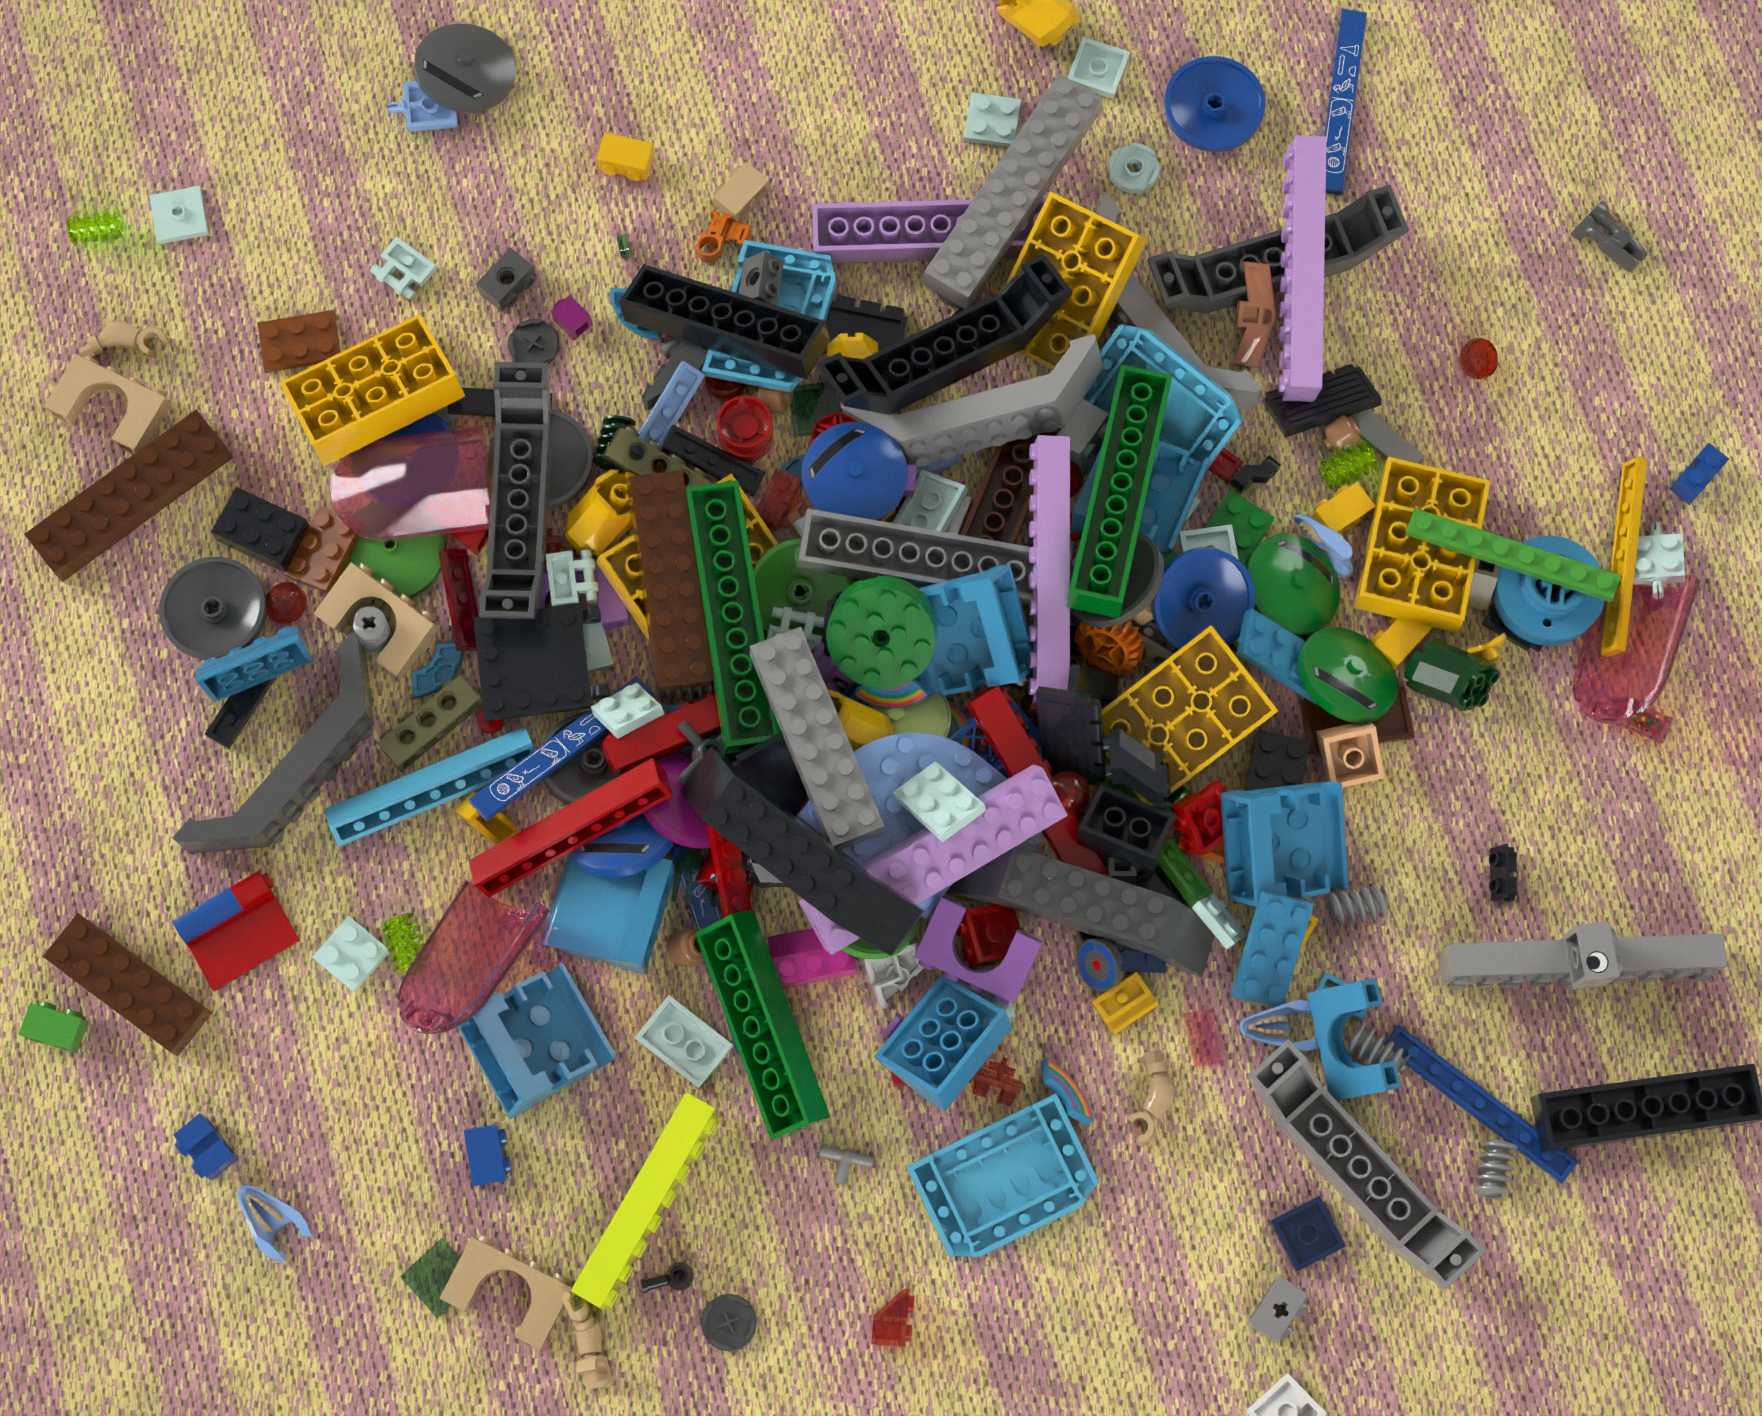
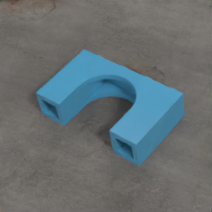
M1377 978L1307 993L1309 1009L1315 1026V1036L1318 1039L1321 1063L1324 1066L1327 1090L1333 1098L1338 1101L1401 1088L1395 1060L1374 1065L1360 1064L1349 1055L1343 1041L1344 1025L1353 1013L1382 1006Z

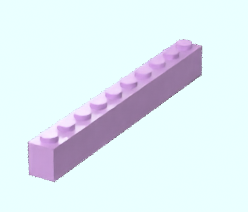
M1038 435L1034 444H1030L1029 451L1030 460H1034V469L1030 470L1029 484L1034 486V495H1030L1029 510L1034 511V521H1030L1029 536L1033 537V547H1030L1029 563H1033V573L1029 575V589H1033V599L1029 601V615H1033V625L1029 627V642H1033V652L1029 653V668H1033V678L1029 679L1028 686L1029 694L1033 695V703H1036V691L1039 686L1063 690L1068 688L1070 671V608L1066 606L1070 589V437Z

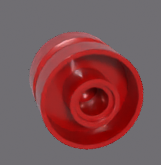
M738 396L730 399L722 406L717 417L719 442L722 450L747 463L763 458L769 452L773 443L772 416L768 407L761 400L752 396Z

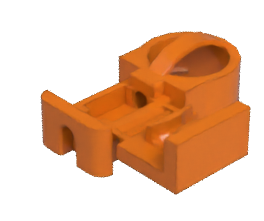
M711 211L710 217L712 220L707 233L702 232L696 244L699 258L708 263L720 259L725 246L724 240L728 243L730 240L731 242L736 241L737 245H740L742 249L744 240L749 241L752 233L751 225L732 222L730 214L724 213L723 216H720L718 211ZM711 243L709 253H703L701 251L702 247Z

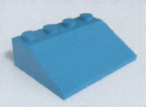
M288 626L280 629L278 634L269 638L260 637L254 640L250 646L234 648L226 656L205 660L202 663L203 665L196 668L195 678L197 683L215 703L311 663L313 658L298 626Z
M942 974L874 1057L920 1096L946 1111L1010 1032L1012 1026L1004 1010Z

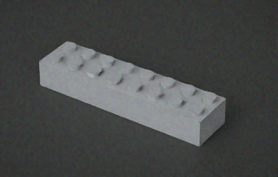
M799 627L751 645V660L826 840L837 849L842 850L883 834L884 823L802 628Z

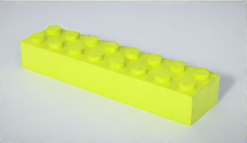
M687 1092L685 1093L572 1287L571 1292L603 1311L607 1307L612 1308L620 1295L617 1292L621 1282H628L634 1271V1268L631 1266L636 1257L641 1258L649 1245L646 1241L650 1232L655 1234L663 1221L660 1216L665 1207L669 1209L677 1196L674 1190L678 1183H685L691 1172V1169H689L690 1162L693 1158L698 1160L705 1148L703 1144L705 1136L707 1134L711 1136L717 1128L719 1121L717 1120L718 1114L714 1107Z

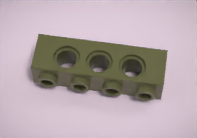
M629 427L617 429L602 455L606 460L635 475L655 473L652 469V463L654 460H659L664 466L663 472L683 471V476L686 479L685 487L711 483V481L706 479V473L695 467L692 470L683 465L685 462L683 459L674 454L666 455L661 452L662 447L650 440L646 443L638 438L640 436L638 432ZM632 446L640 449L641 458L639 460H633L630 457L629 450Z
M461 675L456 679L455 677L450 678L444 683L443 689L436 695L428 696L417 711L407 713L401 719V724L395 729H388L381 735L380 741L377 744L400 772H403L483 706L481 697ZM447 701H457L454 708L450 710L444 709V704ZM426 718H436V721L432 726H423V722ZM405 735H415V738L411 743H402L403 737Z

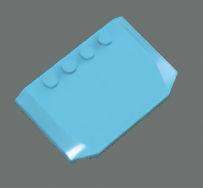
M744 240L737 261L739 268L731 289L732 292L739 294L744 259L766 251L783 261L777 306L826 321L837 286L830 255ZM713 349L708 350L702 373L707 377L791 392L803 380V378Z
M1124 324L1117 327L1100 351L1104 367L1082 399L1110 414L1121 365L1173 375L1159 440L1190 451V457L1198 462H1204L1205 458H1209L1208 468L1244 421L1229 392L1151 330Z
M1056 1093L906 1166L948 1256L981 1257L1080 1208L1092 1189L1099 1183Z

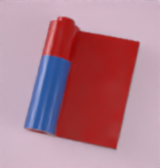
M260 871L253 873L172 921L178 934L188 945L213 992L300 941L271 890L275 885L267 872L263 875Z

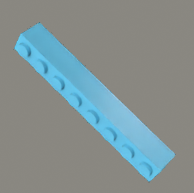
M522 727L324 809L329 828L338 846L340 847L487 786L535 751L526 727Z

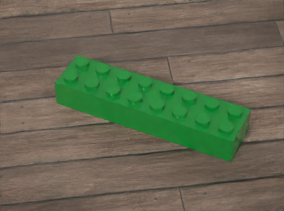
M754 910L731 914L696 932L697 941L771 1141L794 1134L830 1118V1113Z

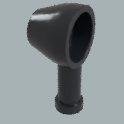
M676 1262L667 1269L666 1274L640 1280L644 1293L667 1285L674 1290L683 1291L691 1286L694 1273L688 1264ZM678 1270L685 1273L684 1278L680 1281L674 1278V1273Z

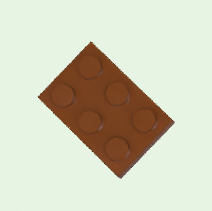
M334 310L257 323L265 373L315 365L341 353Z
M319 506L284 575L292 580L329 593L341 575L366 525L360 520Z

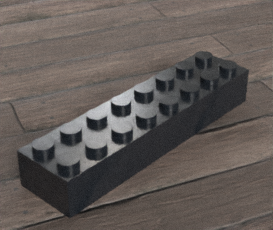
M645 264L642 265L619 301L625 322L806 380L830 341L826 321Z
M1755 1063L1539 1093L1530 1098L1541 1153L1762 1121V1095Z

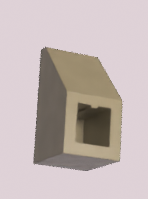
M1476 558L1467 608L1487 612L1498 579L1500 566Z

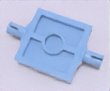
M417 81L403 82L404 95L402 102L387 103L388 114L404 113L408 132L458 127V111L444 108L432 101L422 91Z

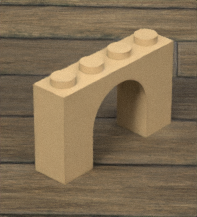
M75 354L46 401L44 408L51 416L73 426L85 404L94 395L103 391H117L124 394L128 400V409L111 439L118 448L134 455L149 444L171 405L166 398L167 395L157 388L150 390L134 377L127 379L121 376L122 374L113 367L108 366L106 369L100 366L99 362L92 357L85 356L83 358Z
M351 562L313 614L333 629L342 632L363 604L377 599L386 601L395 613L396 629L392 638L375 661L395 676L403 678L441 626L434 622L436 617L425 609L419 611L415 608L414 604L416 602L404 593L401 596L393 591L395 586L384 578L379 581L372 576L375 571L362 562L360 565Z
M482 1235L479 1236L478 1240L471 1237L439 1299L467 1312L481 1284L487 1277L499 1271L516 1272L527 1281L530 1287L531 1305L515 1337L542 1350L565 1306L561 1299L563 1293L567 1291L571 1294L572 1287L568 1286L570 1280L557 1273L554 1274L553 1278L544 1274L545 1267L531 1260L528 1265L519 1261L520 1255L508 1248H505L503 1252L493 1248L495 1242Z

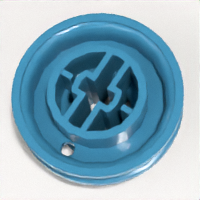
M1538 536L1522 542L1601 568L1597 560L1587 549L1564 537ZM1501 566L1493 591L1494 606L1505 626L1521 639L1543 646L1562 645L1579 638L1599 617L1605 600ZM1551 591L1556 592L1551 598ZM1544 624H1551V626L1546 627Z

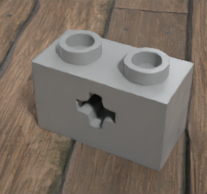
M1278 1275L1269 1286L1246 1324L1273 1343H1277L1279 1339L1285 1341L1293 1328L1289 1325L1293 1317L1297 1316L1299 1318L1308 1305L1304 1301L1308 1294ZM1282 1304L1284 1306L1282 1311L1285 1313V1316L1275 1317L1276 1310L1273 1306Z

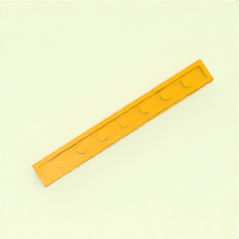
M1641 456L1623 463L1610 570V572L1621 575L1612 603L1607 601L1601 647V655L1606 657L1626 651L1647 459Z

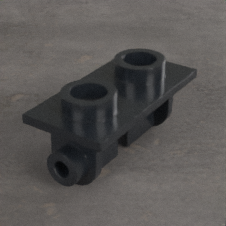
M1508 844L1490 848L1489 890L1491 892V901L1504 899L1506 902H1513L1515 897L1518 896L1517 877L1509 876V872H1517V852H1514V847H1508Z

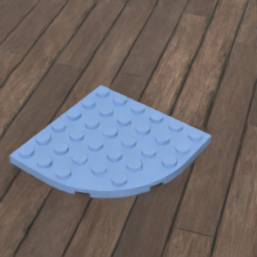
M901 733L874 740L855 750L854 754L884 823V832L840 851L860 866L924 829L925 826L895 800L893 791L935 761L976 797L1006 781L1007 778L969 748L945 737L926 733ZM809 800L797 817L825 838ZM951 885L917 904L925 910L921 918L926 919Z

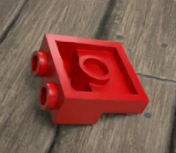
M1212 781L1197 794L1188 793L1170 807L1172 814L1176 815L1175 828L1179 829L1182 836L1179 841L1180 846L1188 854L1203 856L1224 840L1220 793L1225 792L1221 781Z
M1001 905L966 910L956 934L962 936L964 946L961 949L963 960L969 962L970 968L991 965L1004 960L1017 930H1020L1015 910Z

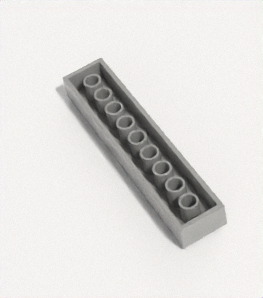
M1058 74L925 269L923 285L964 309L970 307L1100 114L1102 97Z
M807 508L797 568L863 580L877 578V576H891L921 588L987 571L993 567L1010 564L1022 607L1029 608V601L1033 599V589H1029V575L1033 573V563H1029L1030 547Z
M1724 934L1617 937V943L1614 947L1616 956H1619L1621 959L1622 972L1620 977L1612 981V983H1628L1631 978H1639L1641 983L1655 982L1658 977H1666L1668 982L1684 980L1683 977L1693 976L1696 981L1711 979L1710 976L1718 975V971L1727 967ZM1564 939L1451 943L1439 952L1441 985H1449L1451 990L1465 989L1468 984H1476L1479 989L1492 988L1495 983H1504L1506 988L1519 987L1522 982H1531L1533 987L1546 986L1550 981H1558L1560 986L1572 985Z

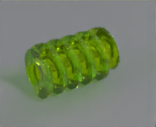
M114 207L113 215H110L108 209L104 208L103 216H100L98 210L94 209L93 217L89 216L87 210L83 211L82 218L79 217L77 211H73L72 219L67 217V232L72 244H77L79 239L82 243H87L89 238L92 242H97L99 236L102 241H108L109 236L113 240H118L120 235L124 238V223L118 207Z
M1358 443L1356 448L1350 447L1347 452L1341 451L1337 456H1331L1328 461L1322 460L1319 463V470L1326 485L1332 490L1333 484L1338 488L1343 486L1342 479L1347 484H1351V475L1357 480L1361 479V470L1365 475H1370L1369 466L1374 471H1378L1379 464L1376 454L1370 445Z
M413 913L395 916L386 921L381 927L382 931L387 933L384 936V940L390 943L387 946V951L393 953L389 959L391 963H395L392 970L396 974H410L421 971L428 966L427 964H419V961L425 958V954H416V951L423 946L422 944L413 943L414 940L420 937L418 933H411V930L416 928L417 924L408 923V920L414 917Z

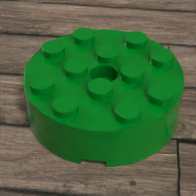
M877 576V578L859 580L853 583L838 597L827 625V647L832 660L839 670L854 682L871 688H895L909 683L925 670L934 652L938 624L932 604L916 586L900 578ZM877 630H884L887 634L881 633L880 635Z

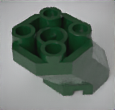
M1441 639L1428 640L1423 645L1426 649L1422 653L1416 651L1412 655L1404 672V678L1408 680L1406 681V686L1417 693L1450 704L1460 711L1472 710L1476 706H1484L1489 699V692L1493 684L1500 677V672L1496 670L1495 664L1488 659L1448 645Z

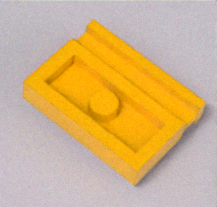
M1137 972L1091 1002L1113 1036L1159 1006V1003L1152 996L1151 991Z

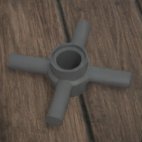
M686 720L681 722L677 728L693 744L694 749L692 750L693 762L677 777L682 784L686 782L704 757L705 748L709 750L710 747H714L723 755L725 754L722 734L715 740H703Z

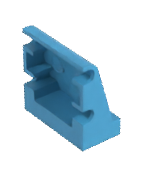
M1159 440L1139 532L1148 536L1159 548L1161 554L1168 555L1172 553L1208 468L1210 459L1205 458L1204 462H1198L1190 457V451ZM1102 446L1073 510L1071 532L1082 536Z
M1010 564L918 588L932 604L938 624L932 658L925 670L917 677V680L930 690L929 696L925 699L937 693H942V696L972 691L985 684L988 687L1020 682L1033 671V668H1029V653L1033 652L1032 642H1029V630Z
M1326 781L1220 793L1227 895L1229 900L1257 907L1261 891L1302 899L1330 893V889L1333 888L1349 889L1342 783Z
M570 852L540 945L542 947H554L564 953L593 961L602 960L615 967L646 974L676 873L673 861L662 858L653 866L639 873L610 878L586 872L578 866Z
M563 962L547 974L543 971L515 984L511 990L502 995L498 992L470 1005L457 1024L459 1031L509 1119L528 1111L537 1103L610 1063L617 1056Z

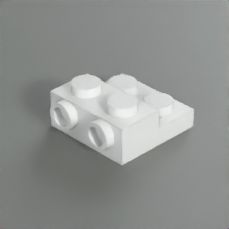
M1288 1373L1246 1410L1248 1416H1327V1413Z

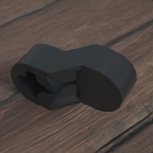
M1269 455L1260 465H1244L1233 477L1230 485L1238 492L1243 493L1252 483H1267L1282 465Z

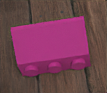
M813 928L767 937L770 955L783 989L857 975L855 956L842 950L831 955L823 948Z

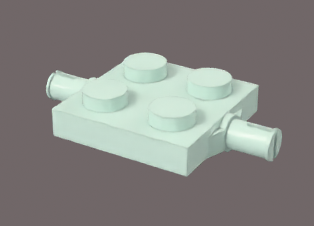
M1656 521V530L1654 529V522H1651L1649 524L1650 535L1639 536L1633 585L1645 584L1652 586L1653 598L1658 599L1657 591H1659V599H1662L1664 597L1663 585L1672 582H1685L1683 533L1663 535L1661 534V523Z

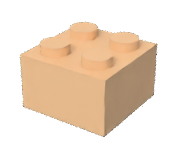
M1371 722L1351 723L1316 731L1325 781L1340 782L1343 788L1385 778L1377 731Z

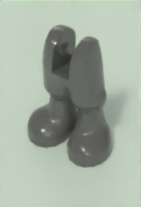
M1603 200L1570 234L1577 240L1586 236L1590 237L1598 244L1599 249L1628 272L1636 268L1637 263L1635 259L1642 261L1647 256L1646 250L1629 232V229L1624 224L1617 222L1610 214L1609 206ZM1597 223L1605 227L1610 235L1606 234Z

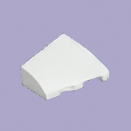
M914 940L903 951L894 956L884 959L861 958L871 988L882 1010L889 1006L885 1001L898 990L902 992L908 986L909 980L917 976L925 968L918 964L919 959L914 958L918 949V944Z

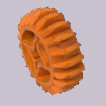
M1131 620L1112 627H1093L1080 621L1076 627V635L1073 640L1077 643L1076 650L1082 652L1080 658H1086L1088 665L1092 664L1096 667V670L1102 669L1104 672H1111L1115 675L1119 673L1125 675L1127 672L1135 669L1143 658L1145 644L1142 642L1143 635L1138 634L1139 627H1133Z

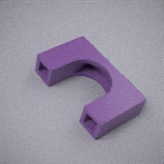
M595 563L594 578L595 582H598L599 588L597 601L604 630L629 626L627 608L598 564ZM548 570L545 571L544 587L537 609L547 608L551 599ZM575 571L576 583L584 582L583 571Z
M943 895L914 958L919 959L918 964L929 970H933L934 967L943 970V976L958 982L960 978L969 982L968 987L974 991L983 993L986 990L994 994L993 999L1000 1003L1008 1005L1010 1001L1015 1004L1043 941L1017 930L1004 960L998 966L989 970L972 969L960 960L955 950V936L968 906Z

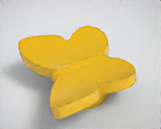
M1504 632L1488 644L1472 647L1466 651L1495 663L1502 657L1499 649L1504 645L1507 636Z

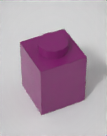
M571 295L566 299L557 301L551 310L554 322L573 341L593 326L591 316Z

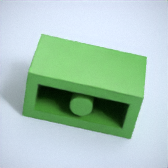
M40 1001L39 1005L30 1003L18 1035L26 1039L78 1053L89 1023L81 1018L82 1013L71 1009H66L65 1013L56 1011V1005Z

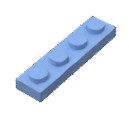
M681 361L639 430L640 436L638 438L646 443L650 440L662 446L672 424L676 425L705 374L685 361ZM632 446L629 451L641 458L640 449Z

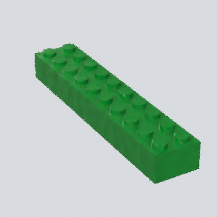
M1126 365L1120 366L1066 606L1068 608L1120 618L1173 375Z
M737 480L685 487L725 754L746 751L780 733L778 722L750 657V646L765 639L739 481Z

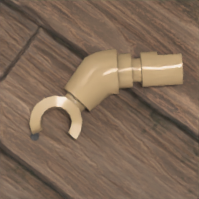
M120 321L106 325V329L99 332L100 336L93 335L87 338L89 344L81 347L79 352L83 358L85 356L94 357L104 352L105 347H108V349L114 346L117 348L120 346L137 348L139 345L143 353L152 358L153 352L148 348L150 340L160 338L163 344H170V341L161 329L150 326L141 330Z
M1161 1051L1144 1052L1148 1076L1152 1077L1149 1080L1148 1096L1142 1106L1144 1111L1133 1113L1127 1118V1121L1132 1125L1137 1121L1145 1122L1148 1125L1147 1132L1137 1136V1145L1147 1144L1153 1139L1155 1135L1153 1121L1155 1119L1159 1120L1174 1101V1086L1170 1084L1169 1077L1165 1076L1168 1073L1166 1062H1163Z
M566 1291L561 1299L574 1325L572 1331L575 1335L579 1356L584 1357V1359L578 1360L577 1373H584L586 1389L606 1386L610 1383V1368L607 1359L599 1355L602 1353V1331L597 1318L593 1317L589 1312V1307L584 1299L574 1301L572 1295Z

